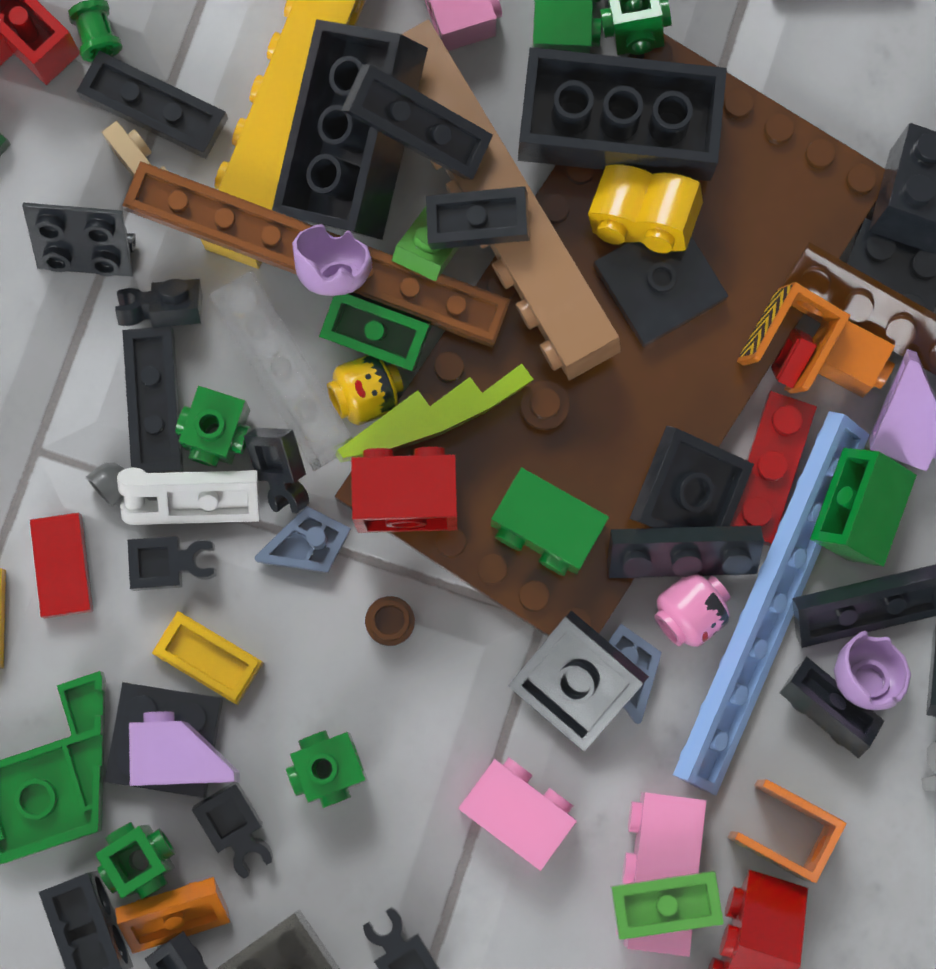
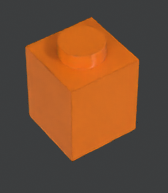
M847 321L818 374L863 398L873 387L881 390L895 366L893 362L888 360L895 345Z

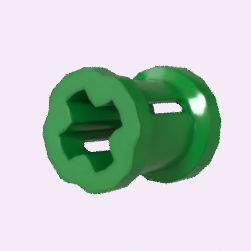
M106 0L82 1L68 10L70 23L76 26L82 43L79 49L81 58L86 62H93L99 50L114 57L123 48L120 38L113 34L108 19L110 8Z

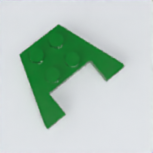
M98 671L57 685L71 731L70 737L0 760V864H6L102 831L106 688L104 672Z

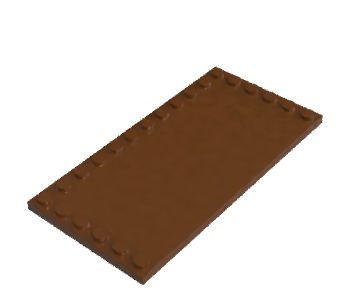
M664 34L665 47L654 48L650 52L640 55L630 53L628 58L718 67ZM727 72L718 164L711 181L696 180L701 185L703 204L691 236L727 292L728 298L726 301L643 348L593 267L596 260L628 243H607L592 232L588 212L604 170L555 165L535 197L620 339L621 352L570 381L561 367L553 371L540 348V344L546 340L537 326L531 330L526 326L516 307V303L521 301L519 294L514 286L507 289L504 288L492 266V263L498 260L495 255L475 285L481 289L511 299L493 348L445 330L398 400L397 405L416 391H419L429 406H431L469 377H471L483 393L520 364H523L534 380L485 414L440 436L394 451V456H414V449L442 447L445 449V455L455 454L457 530L387 533L548 637L571 610L596 632L600 633L635 579L609 578L607 558L611 529L650 528L629 518L666 426L678 428L712 445L720 446L784 346L791 330L795 329L804 314L790 306L761 360L744 366L738 363L739 355L775 291L783 286L785 279L809 242L838 259L841 257L878 198L885 168ZM547 380L559 384L569 397L570 409L567 418L560 426L551 430H539L530 426L521 414L520 402L524 391L531 384L538 381ZM521 467L609 516L608 521L577 575L569 570L565 576L559 575L538 562L541 554L525 545L521 551H517L495 537L498 530L491 527V518ZM350 472L334 497L352 510V477Z

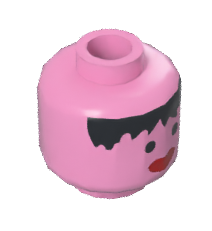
M699 574L681 577L658 596L657 609L659 612L655 614L654 618L664 634L677 646L685 643L692 647H699L729 622L730 613L726 602L730 600V595L724 585L714 576H710L708 579Z

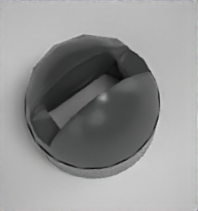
M104 463L86 476L91 486L110 506H113L124 497L119 493L117 475L124 468L116 463Z

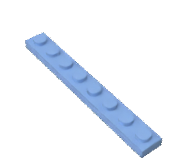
M829 411L821 430L817 434L815 445L803 473L797 481L794 494L783 519L778 525L775 538L764 563L759 569L757 580L745 608L739 616L736 629L725 654L720 660L718 671L700 707L699 715L687 743L681 751L678 764L673 773L677 778L715 796L718 793L794 614L792 598L802 595L822 548L821 545L810 540L842 450L843 448L863 450L870 434L845 414Z

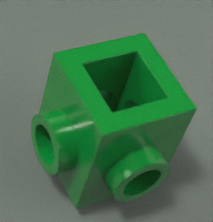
M608 0L609 8L600 9L604 37H614L617 55L628 53L640 55L648 53L654 48L665 47L663 27L672 26L668 0Z
M198 385L191 407L184 406L182 408L176 425V434L181 435L179 443L186 451H190L188 456L190 460L216 468L218 461L232 465L235 454L242 455L247 447L244 435L251 431V426L246 425L251 411L246 400ZM218 427L214 433L209 434L211 429Z
M325 730L299 740L298 743L301 750L290 754L294 765L286 768L296 797L305 794L308 803L320 799L322 808L351 798L348 788L368 781L351 733L349 732L329 739L328 733ZM323 760H328L332 765V773L326 779H322L317 772V767Z
M132 822L123 825L106 836L105 840L108 846L95 853L101 864L97 867L101 879L112 893L118 892L121 899L132 896L135 893H138L141 900L145 899L168 884L164 875L175 868L170 860V857L175 855L172 844L160 828L153 831L150 825H139L136 828ZM138 850H142L149 861L148 866L143 870L137 869L132 862L133 855Z

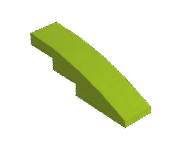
M520 364L482 393L471 377H469L431 406H429L420 392L416 391L336 451L335 456L342 463L351 461V457H363V450L387 448L396 451L440 436L485 414L525 388L534 379L523 364Z

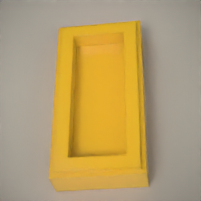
M177 611L152 651L153 655L236 705H239L264 664L263 661Z

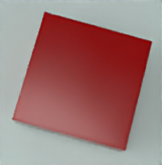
M797 328L792 329L771 366L777 381L792 389L817 347L809 334Z

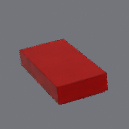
M78 512L30 519L41 618L46 619L93 612L82 515Z

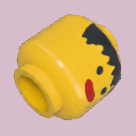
M365 355L335 367L332 381L327 383V391L331 404L340 419L347 418L353 424L363 425L381 418L397 406V393L403 391V382L394 364L386 366L383 360Z

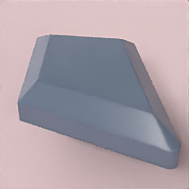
M306 506L256 554L255 560L263 564L329 573L351 528Z
M620 624L608 642L649 676L623 707L634 723L640 724L662 652L623 624Z

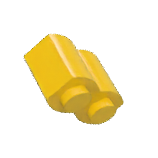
M606 165L588 212L592 232L603 241L611 244L641 242L647 248L657 253L686 251L703 204L700 182L678 174H652L646 170L628 165Z

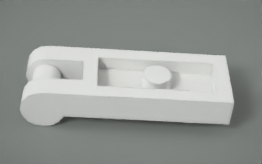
M127 468L117 475L118 491L124 496L120 503L121 518L130 525L259 522L257 470L146 473L140 468ZM146 497H157L158 501H149Z

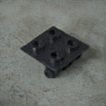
M23 202L22 207L37 269L53 272L69 271L93 273L101 276L133 277L130 252L134 253L136 234L127 233L123 211Z

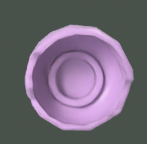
M319 224L299 232L292 242L296 274L299 281L311 292L325 296L349 294L365 283L372 270V259L368 246L354 239L351 231H346L341 237H333L328 234L324 225Z
M867 631L858 633L839 651L834 667L837 688L846 700L861 708L869 710L890 709L907 694L911 672L906 657L892 644L889 637H870Z

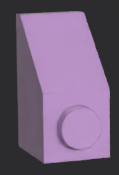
M907 349L869 436L870 450L879 451L892 459L927 471L932 459H936V396L917 352Z
M174 712L143 713L144 722L129 723L130 786L240 782V771L188 722L175 721Z

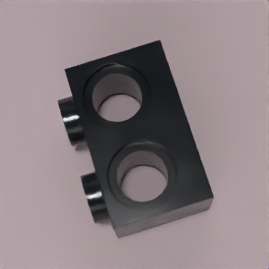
M98 871L85 873L38 892L65 969H130L133 967L122 933L117 925L116 916L105 885Z

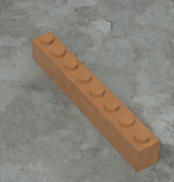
M428 19L402 33V35L428 48L418 92L493 134L473 180L463 179L445 169L451 181L445 184L449 194L526 187L528 192L530 241L489 245L498 259L492 263V266L505 289L514 286L521 298V301L516 303V307L529 330L537 326L546 340L540 344V348L552 370L555 371L561 367L570 381L620 353V339L430 20ZM430 160L436 171L442 168V166ZM480 245V247L484 249L489 245Z

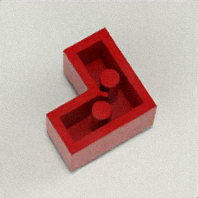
M0 0V66L15 54L45 85L49 84L80 55L70 32L37 0Z
M749 869L742 887L733 886L730 891L725 908V916L732 918L731 925L727 924L719 948V955H722L721 959L712 957L708 969H799L802 957L808 887Z

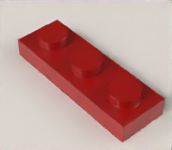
M770 391L767 395L746 459L754 463V466L730 526L761 525L764 538L763 544L771 546L775 538L817 409L815 405Z

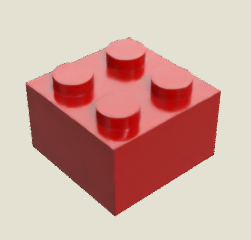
M420 447L414 449V456H394V450L372 448L363 450V457H351L352 520L358 533L457 530L455 454L445 455V449L442 447Z

